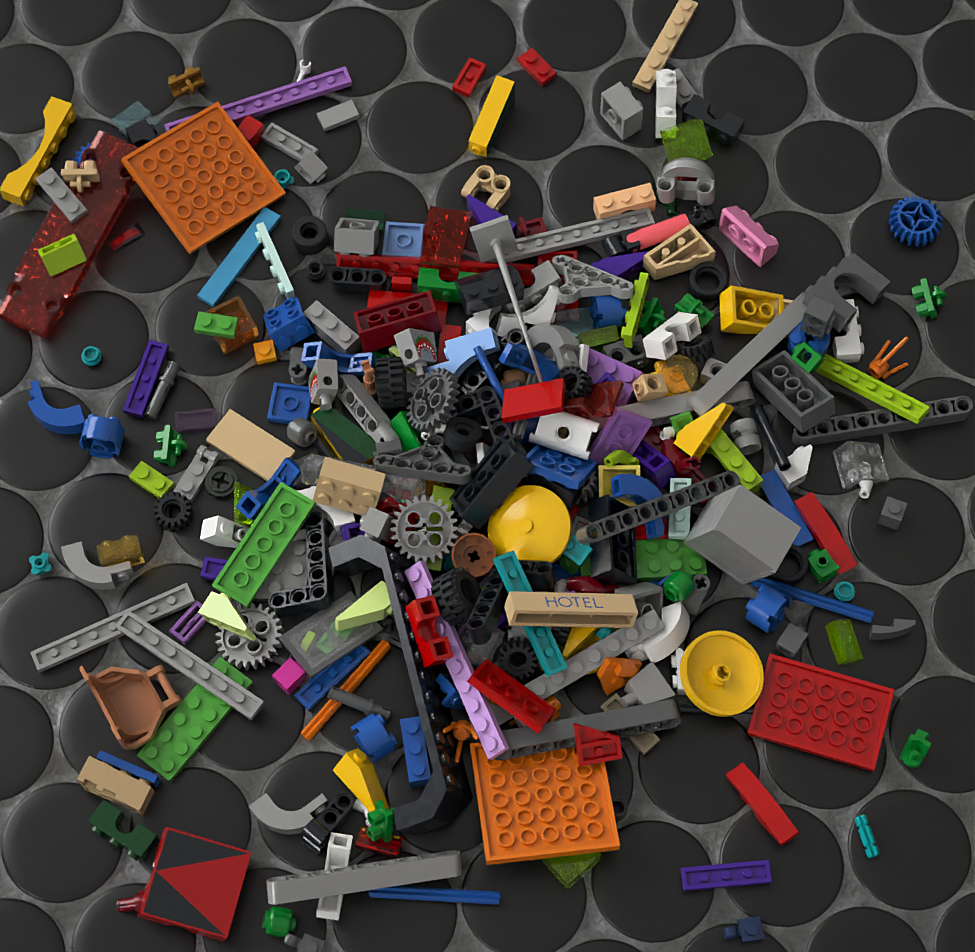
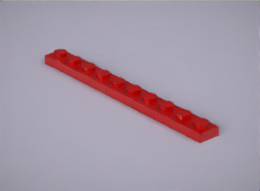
M337 252L336 267L379 269L384 271L386 276L418 278L419 268L439 269V278L450 281L458 279L459 271L482 273L500 268L498 262L485 261L481 263V261L378 254L363 257L359 256L358 253L342 255ZM506 263L507 266L512 265L518 270L523 285H533L534 276L531 270L534 269L535 265Z

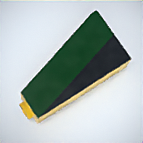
M496 76L469 138V151L473 154L488 156L515 103L514 81Z
M318 407L311 414L312 423L317 427L319 433L324 437L340 461L367 469L373 466V452L377 450L376 442L370 435L334 408L324 411Z

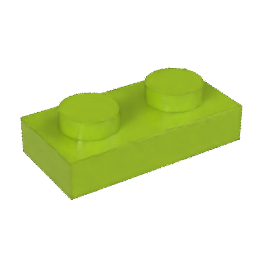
M143 461L129 475L130 480L157 498H164L163 494H168L175 485L173 481Z

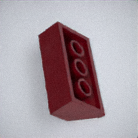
M430 290L353 312L364 353L397 345L394 335L408 328L434 332V334L442 331Z

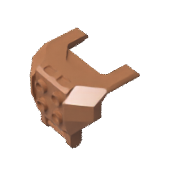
M158 665L147 672L111 666L97 675H92L91 672L87 673L84 667L80 666V672L97 699L116 739L123 749H137L151 741L167 711L182 703L181 697L176 695L166 677V670L163 665ZM155 678H158L169 698L164 702L161 701L151 683Z

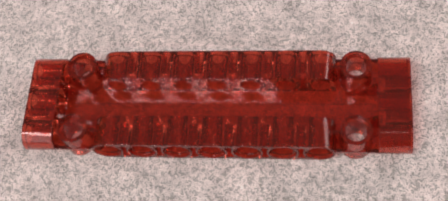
M103 131L97 132L89 148L82 153V160L77 169H84V161L96 158L95 163L100 175V182H90L91 186L84 187L83 193H79L77 187H70V183H65L87 209L88 213L72 224L57 205L53 203L17 267L14 281L7 287L8 293L0 305V318L39 337L48 338L56 320L63 316L65 304H69L72 301L130 195V187L136 183L131 175L127 178L123 177L124 174L129 172L122 164L121 158L139 147ZM75 234L87 260L54 276H50L38 250ZM17 290H22L21 294L14 295ZM57 306L55 311H49L50 307Z

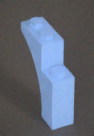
M490 327L445 341L446 348H444V353L449 361L428 367V372L431 374L432 369L444 368L455 374L456 378H459L467 367L478 360L473 348L480 345L485 355L501 350L496 331Z

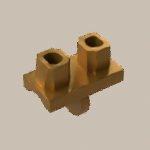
M191 66L185 70L184 74L180 76L174 74L168 78V84L175 99L188 92L194 95L195 89L205 85L199 67L194 68Z

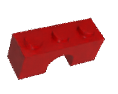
M432 595L413 600L405 608L424 668L444 664L454 655L448 637H440L437 632L436 620L441 615L435 597Z

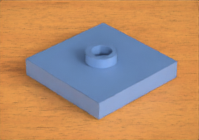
M386 221L382 255L422 257L425 224Z

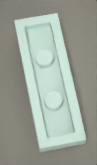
M670 478V493L691 485V478ZM691 506L669 514V539H686L690 532Z

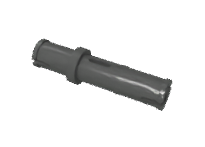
M168 362L163 376L159 378L160 383L144 413L146 417L153 420L157 419L170 388L175 384L174 379L181 367L178 363Z
M333 685L327 696L328 699L364 712L366 716L372 713L375 716L380 714L386 722L392 710L375 703L373 699L367 700Z

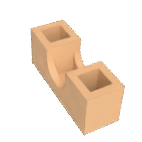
M651 183L594 197L593 210L597 220L618 215L627 210L635 211L649 207L652 212L655 211L656 197Z

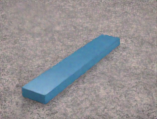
M266 207L262 209L198 293V299L213 308L217 305L262 245V243H258L255 232H257L256 224L264 222L270 235L281 220L280 215Z

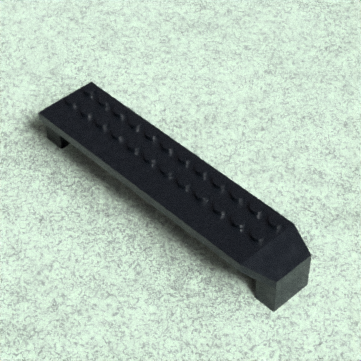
M359 535L328 548L333 568L351 577L376 566L383 570L433 768V773L420 799L392 809L397 831L416 836L450 824L473 799L462 753L459 762L455 763L458 739L454 737L453 729L443 733V729L449 726L453 719L450 708L444 707L441 704L446 694L440 690V685L435 680L440 674L439 665L424 668L405 608L416 599L404 572L413 566L412 561L363 535Z

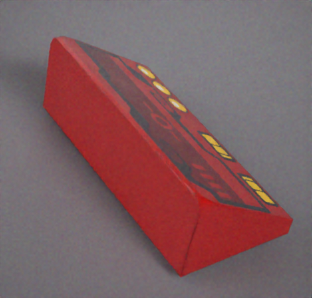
M361 827L355 846L357 849L399 858L404 837L392 834V841L388 843L382 838L373 842L367 835V828Z

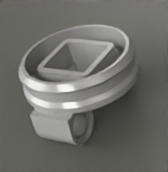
M688 157L677 158L668 162L662 169L661 177L657 178L658 200L667 204L674 201L676 197L683 200H697L703 206L712 204L716 193L715 176L712 169L706 163ZM678 177H696L697 182L679 181Z

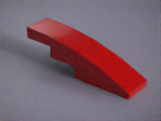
M810 492L793 501L821 550L826 549L835 564H838L840 567L837 575L855 567L857 563L814 493Z
M741 763L726 774L727 780L740 793L741 799L754 812L757 820L781 846L799 834L781 807L744 763Z

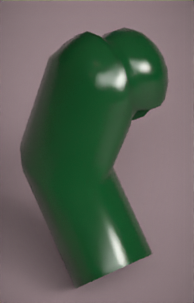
M656 192V200L666 207V215L668 217L675 216V199L671 203H662L658 200Z

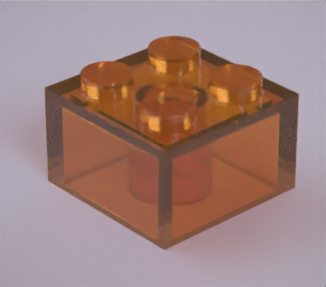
M239 295L205 311V313L238 317L239 322L234 339L213 336L223 354L259 338L257 326Z

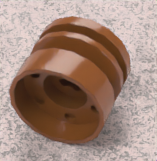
M469 533L456 541L451 556L454 568H464L475 579H481L491 572L495 564L493 559L496 557V552L489 538L482 534ZM474 552H477V556L480 559L479 561L475 560L473 563L468 555H473Z

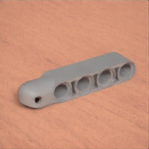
M352 374L338 375L337 396L364 431L376 443H380L381 440L386 442L400 439L391 427L390 419L358 378Z

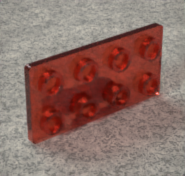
M430 206L423 231V250L420 264L458 269L472 212Z
M619 380L593 384V386H590L592 392L587 393L590 395L588 398L564 399L563 412L585 419L611 417L624 383Z

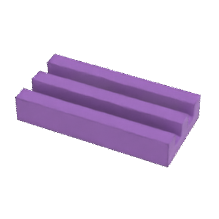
M198 600L193 603L169 630V633L175 636L177 640H180L185 646L207 622L203 617L197 622L201 617L197 612L180 633H177L197 608L202 607L203 604ZM197 622V624L188 632V630Z

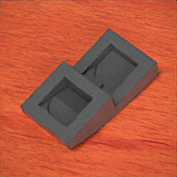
M894 619L891 626L872 625L869 631V640L891 639L905 635L913 630L916 620Z

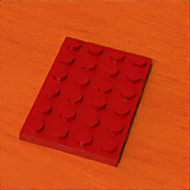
M769 653L764 671L763 687L756 700L747 735L874 772L895 689Z

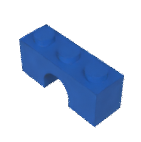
M420 716L400 719L410 788L426 786L431 776Z

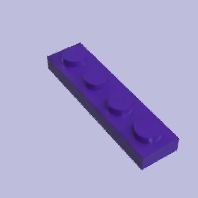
M153 340L148 341L123 408L124 414L140 418L144 417L169 350L168 344Z
M769 860L680 868L683 892L771 884L772 882Z

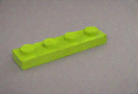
M641 272L639 280H635L634 283L635 294L630 298L629 303L631 309L626 312L625 323L627 324L621 330L624 347H633L649 288L648 273Z

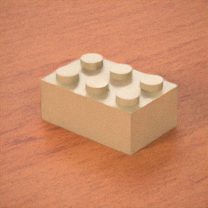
M325 457L312 502L363 516L367 514L370 506L376 509L385 474Z

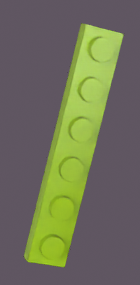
M828 354L824 355L826 360L816 371L916 424H919L929 413L930 406Z

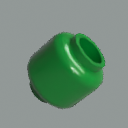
M674 571L663 584L665 596L673 602L685 601L695 589L693 576L687 571Z
M272 906L269 911L266 910L264 913L262 928H265L268 935L285 938L290 931H294L296 918H292L293 914L290 909Z

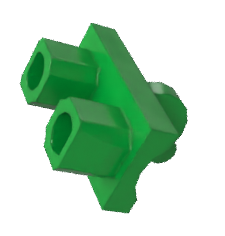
M921 279L920 285L911 288L915 300L921 298L926 300V302L916 305L919 317L930 315L932 319L937 318L934 302L937 303V306H942V300L947 297L946 291L939 290V286H934V292L931 293L927 279Z
M689 293L674 305V309L678 312L698 314L701 330L715 316L702 305L703 302L700 299L696 300Z
M653 297L652 301L644 302L642 310L644 315L640 317L637 328L644 338L653 329H657L667 321L664 317L665 311L659 305V298Z
M165 425L163 431L156 432V441L163 446L162 449L154 451L153 458L159 463H166L170 467H175L177 455H181V450L187 449L188 443L182 440L183 435H180L179 431L172 429L171 425Z
M917 729L915 735H910L899 759L903 760L908 767L919 768L931 746V742L927 741L930 734Z
M382 800L375 802V810L367 813V819L372 825L367 828V835L373 842L382 838L388 843L392 841V828L396 826L392 809L395 808L385 809Z

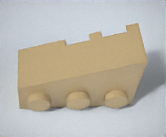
M689 224L646 253L643 259V267L654 280L691 270L703 262L714 263L716 251L694 226Z
M91 756L88 757L77 778L86 791L141 815L144 814L154 794L150 782L141 778L137 780L131 777L132 775L128 772L119 771L111 765Z

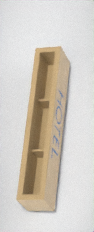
M509 591L504 606L510 626L633 628L638 615L632 594Z

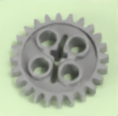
M422 495L421 501L418 500L417 496H413V503L406 499L407 506L404 507L400 504L401 512L394 511L397 520H390V522L395 524V527L389 528L390 531L395 532V535L390 538L397 539L398 541L394 547L401 546L402 548L399 553L407 552L406 559L411 558L413 555L414 562L416 563L420 557L425 563L427 557L430 558L431 562H434L435 555L442 559L441 552L449 553L447 546H454L450 541L451 538H457L456 535L452 534L453 531L459 529L453 526L457 519L450 518L454 511L447 512L446 509L449 505L441 506L442 499H438L435 503L434 496H430L428 501H426L425 495ZM413 512L419 517L418 522L414 525L408 522V516ZM433 512L438 513L440 517L437 524H432L429 521V516ZM423 523H425L426 527H442L443 530L426 531L425 535H423L421 531H406L405 528L422 527ZM436 533L440 537V542L433 546L429 542V537ZM411 534H416L419 537V542L415 546H411L408 543V537Z
M252 603L250 608L243 606V610H239L236 607L244 620L248 622V626L256 636V639L252 641L218 627L221 631L216 633L217 638L220 639L216 641L217 646L220 647L218 651L225 661L228 660V663L232 666L235 664L238 669L243 665L248 670L250 665H252L256 670L258 663H261L264 667V660L267 659L272 662L271 654L278 655L276 648H282L278 638L284 632L283 627L280 626L282 622L275 612L272 613L269 607L264 610L262 604L256 608L255 604ZM263 627H267L264 632H260ZM236 641H240L237 646H233ZM255 646H260L258 650L252 651Z

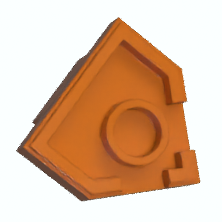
M606 657L597 672L605 694L609 695L626 685L641 668L642 663L640 660Z

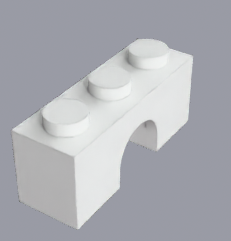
M848 299L846 301L855 307L857 312L851 323L843 329L846 335L835 337L832 345L834 358L843 363L859 362L861 355L864 354V344L859 339V336H861V325L857 324L856 319L859 317L858 307L854 305V299Z
M678 312L643 338L646 357L666 360L678 351L677 341L690 342L701 333L698 314Z

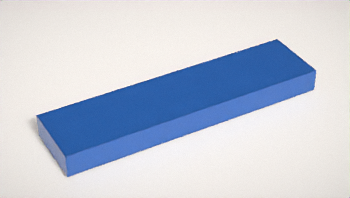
M775 469L761 475L763 479L761 491L769 505L801 527L792 544L802 547L813 542L811 533Z
M361 645L315 675L294 695L295 698L310 712L328 695L332 685L334 687L339 685L371 652L364 645Z

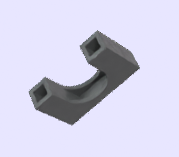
M853 253L848 258L844 257L837 267L833 266L826 276L822 275L814 286L811 284L804 292L806 296L802 303L808 306L812 297L815 296L835 305L834 314H836V318L833 322V328L841 332L851 323L857 309L837 293L835 287L846 286L852 288L874 304L885 294L891 281Z

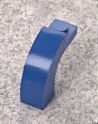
M320 341L304 343L301 360L310 369H313L317 358L337 360L338 375L352 374L359 379L360 375H365L360 362L369 359L371 368L374 369L376 355L373 352L359 354L340 353L330 349Z
M508 342L499 361L530 374H536L528 347L519 343L515 345ZM533 349L543 382L555 380L556 376H561L559 374L560 371L565 372L564 370H559L556 361Z
M38 379L30 382L32 389L29 390L32 400L28 401V405L36 420L44 428L58 434L82 432L86 419L80 404L66 409L53 408L46 403L43 389Z
M286 457L273 476L264 485L256 490L246 491L236 505V508L249 520H255L279 483L282 482L294 489L296 487L294 483L304 470L290 457Z
M619 474L611 478L612 497L615 499H628L640 505L663 496L654 484L641 476ZM663 517L645 523L647 540H654L664 536L665 526L662 521Z

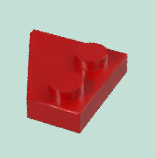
M577 723L573 724L579 766L623 759L620 737L618 735Z

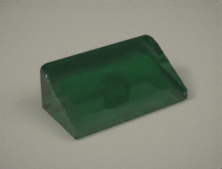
M347 208L344 218L380 221L379 230H383L386 211Z

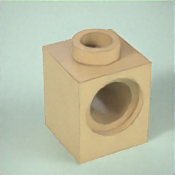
M642 374L632 383L638 402L662 398L668 393L663 374Z

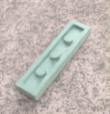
M264 222L256 224V239L265 248L262 250L266 261L270 260L272 264L270 270L273 277H277L280 282L277 286L281 295L285 294L287 299L295 297L293 287Z

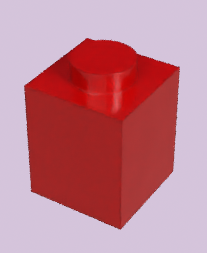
M249 115L237 127L253 149L259 143L261 135L265 131L264 124Z

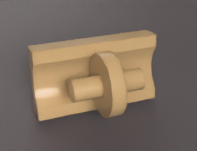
M94 160L84 161V169H77L78 164L76 161H66L65 168L61 169L64 183H70V187H77L79 193H83L84 187H90V182H100V175Z

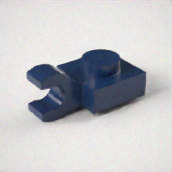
M760 916L739 919L737 921L738 926L726 927L723 930L725 939L740 937L741 943L764 940Z

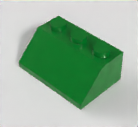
M400 411L391 420V427L400 438L403 453L423 446L425 440L421 437V432L412 427V423L408 422L410 417L407 416V413L409 411ZM445 444L444 452L454 462V458Z

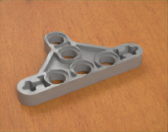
M558 255L552 259L553 268L557 273L562 274L565 280V284L558 290V298L562 303L569 304L581 297L612 295L620 299H629L633 296V284L625 279L565 255Z

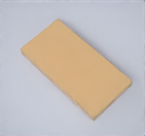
M229 409L206 439L208 444L266 481L273 476L286 457L292 459L296 454L294 449Z

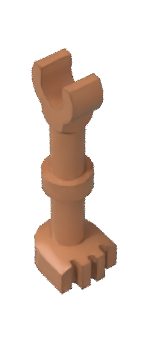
M369 359L360 362L365 374L362 385L374 398L377 396L376 379L373 374L375 372L371 368Z

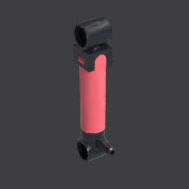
M696 204L690 212L636 231L633 228L620 233V236H610L602 242V246L607 257L639 253L642 249L666 241L689 224H692L696 230H707L715 226L718 219L711 205L703 206Z

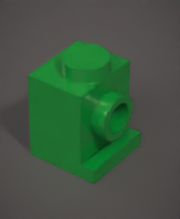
M808 342L798 343L792 351L794 354L790 357L808 373L813 374L826 360V357ZM808 353L812 355L809 360L806 359Z
M815 549L809 553L808 568L819 585L837 575L840 567L838 564H835L826 549L822 551ZM822 560L825 564L822 565L819 561Z

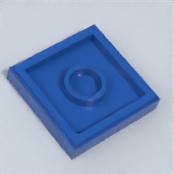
M274 382L267 421L289 424L292 420L299 417L309 421L312 405L309 386Z

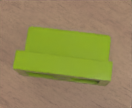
M75 234L38 250L50 276H54L87 260Z

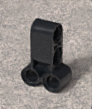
M348 792L337 794L316 820L312 819L302 831L304 837L301 843L320 856L328 847L331 832L336 833L351 816L354 805L353 796ZM345 802L349 806L342 808L338 804ZM328 818H332L336 822L333 824H328L325 822V820Z

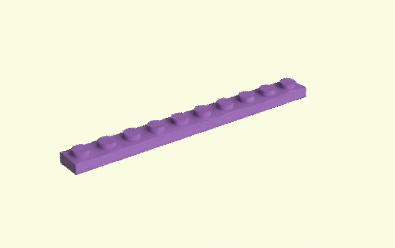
M346 66L223 105L222 108L235 124L243 121L247 115L256 117L352 86V81ZM192 116L164 124L166 132Z

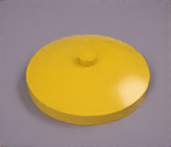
M535 485L517 487L506 497L502 506L495 510L488 521V537L495 547L496 554L500 556L514 550L518 560L548 561L552 564L564 553L572 534L571 516L565 503L552 491Z
M719 630L702 634L688 645L680 662V678L685 693L699 709L708 714L719 717L740 714L751 707L761 693L764 681L761 660L755 649L745 639L734 633Z

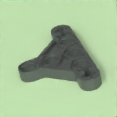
M439 435L428 437L423 446L398 455L381 454L373 459L374 470L387 475L453 484H467L472 480L471 468L467 465L455 464L444 452L445 443L443 437Z

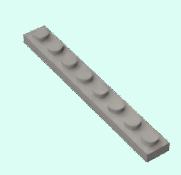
M649 207L515 239L519 250L504 255L506 263L604 240L613 235L620 236V233L632 228L636 231L653 225L655 222Z
M184 583L30 653L40 673L123 636L124 634L118 631L115 625L127 610L150 624L193 605L195 600L188 584Z
M127 610L115 625L118 631L251 721L265 704L263 700L131 611Z

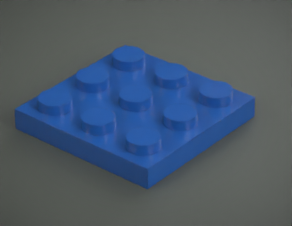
M538 444L526 455L533 464L529 472L530 474H538L548 481L558 482L568 489L576 490L597 469L599 461L591 458L587 461Z

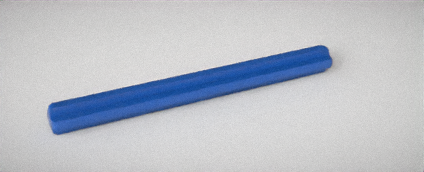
M763 577L751 582V586L757 588L766 583L792 599L871 623L873 620L874 612L773 579Z
M392 886L373 889L368 892L369 897L493 905L500 903V892Z

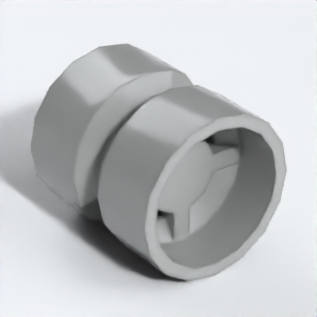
M744 418L729 425L731 437L735 439L733 443L743 455L753 454L762 448L760 437L756 434L758 430L754 419Z

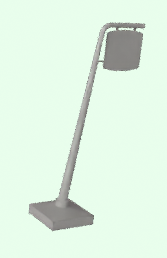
M508 215L469 227L481 263L497 258L539 383L543 382L504 255L519 250Z

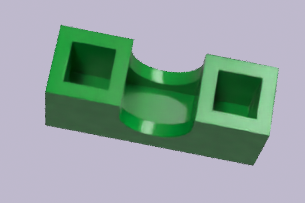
M419 268L417 294L430 290L433 300L462 303L454 282L442 281L439 278V269ZM459 271L458 279L479 273Z

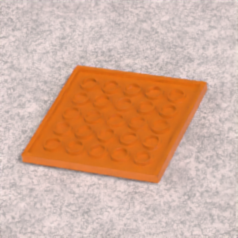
M218 101L121 158L122 164L189 254H192L260 212L263 208L273 204L286 194Z
M481 742L470 743L486 865L620 850L605 762L579 766L576 746L506 760L488 759Z

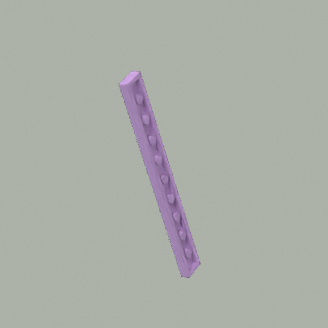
M419 561L404 571L416 599L432 595L431 584L433 579L425 561ZM439 616L436 620L437 632L440 637H448L454 655L445 664L488 759H495L510 748L486 696L467 682L475 671L455 627L443 620L442 616Z

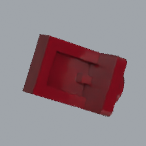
M523 216L519 217L517 230L520 237L547 232L542 217L525 222Z

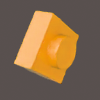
M273 340L253 344L257 365L277 361Z

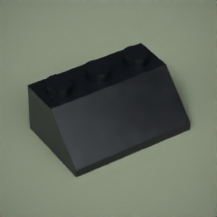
M508 265L507 268L517 300H524V285L520 274L516 268ZM500 268L454 280L466 315L512 303Z

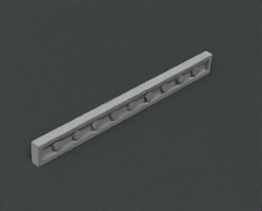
M653 609L637 618L633 628H621L566 660L565 663L568 667L566 670L546 677L544 673L524 686L544 700L600 667L606 657L615 658L665 627ZM497 703L490 705L499 726L514 717Z

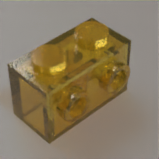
M126 535L119 540H107L100 545H96L101 567H108L130 561L132 566L145 563L141 542L137 535Z

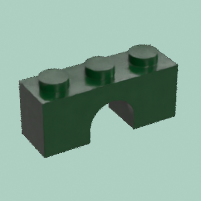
M103 800L88 821L93 826L91 830L100 837L105 834L110 838L108 842L116 848L124 847L128 850L126 854L135 861L140 858L145 862L160 841L158 836L140 823L132 832L121 833L119 826L125 815L115 806Z

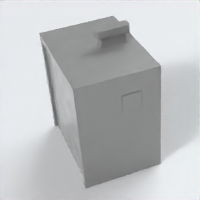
M740 484L708 500L683 543L744 585L776 573L801 527Z

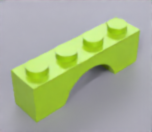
M720 429L706 450V453L716 457L726 471L737 473L739 485L741 484L755 494L761 490L763 484L762 477L725 432Z

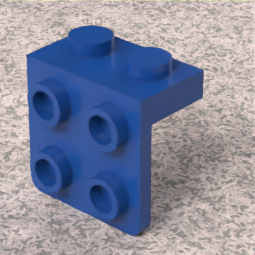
M298 297L285 300L283 304L268 310L263 316L268 334L280 352L315 333L313 326L303 312Z

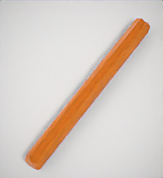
M382 640L339 689L352 693L388 653L391 645L387 641ZM330 699L301 731V735L310 741L342 703Z

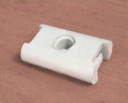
M566 412L540 416L536 432L530 433L529 442L588 461L591 451L587 449L593 432H598L600 423ZM561 427L568 428L570 433L567 438H562L559 435Z

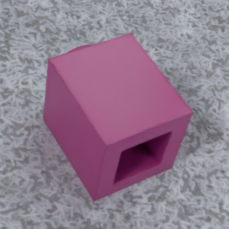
M289 658L272 675L274 682L288 695L307 679L305 670L292 658Z

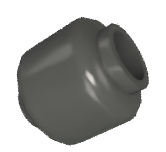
M299 417L288 424L287 436L293 443L301 447H307L316 440L317 427L314 423Z

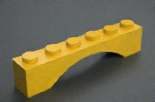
M51 96L43 111L45 132L41 145L26 164L6 176L0 187V193L4 200L24 207L27 201L32 198L33 190L38 185L35 178L40 176L49 167L51 157L58 151L61 139L65 138L70 123H73L76 113L72 103Z

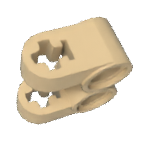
M482 165L476 169L465 183L461 196L466 198L469 194L474 197L479 190L489 192L492 196L486 205L498 212L510 197V180L507 176L495 174L490 166Z

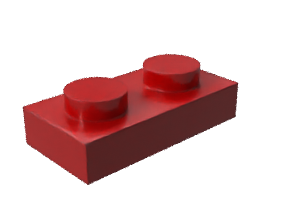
M533 48L517 58V62L542 87L557 76V72Z
M469 57L453 84L452 90L470 98L487 69L486 64Z

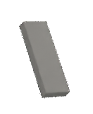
M272 122L261 135V140L299 162L311 151L316 155L319 154V149Z

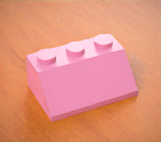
M732 206L721 211L719 230L759 267H762L777 254L779 244L776 238L767 234L759 223H755L745 210H741L738 206Z

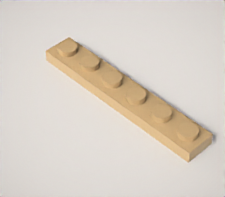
M693 0L678 1L636 75L633 87L650 94L656 83V71L664 69L698 8L697 2Z

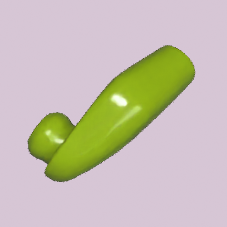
M615 450L604 458V464L608 467L617 463L620 465H639V460L624 450Z

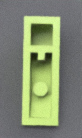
M381 580L336 617L335 629L341 631L383 620L388 615H393L386 583Z
M211 591L198 613L210 624L255 641L256 636L231 602V597L222 592L217 594Z

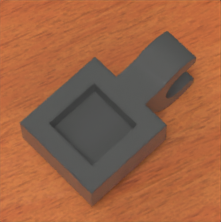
M288 933L284 940L286 945L297 948V952H322L326 943L305 933L302 939Z

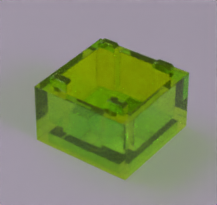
M692 119L660 131L669 162L683 157L694 158L700 161L713 157L702 119Z
M596 852L544 858L541 860L560 882L569 889L601 860V854Z

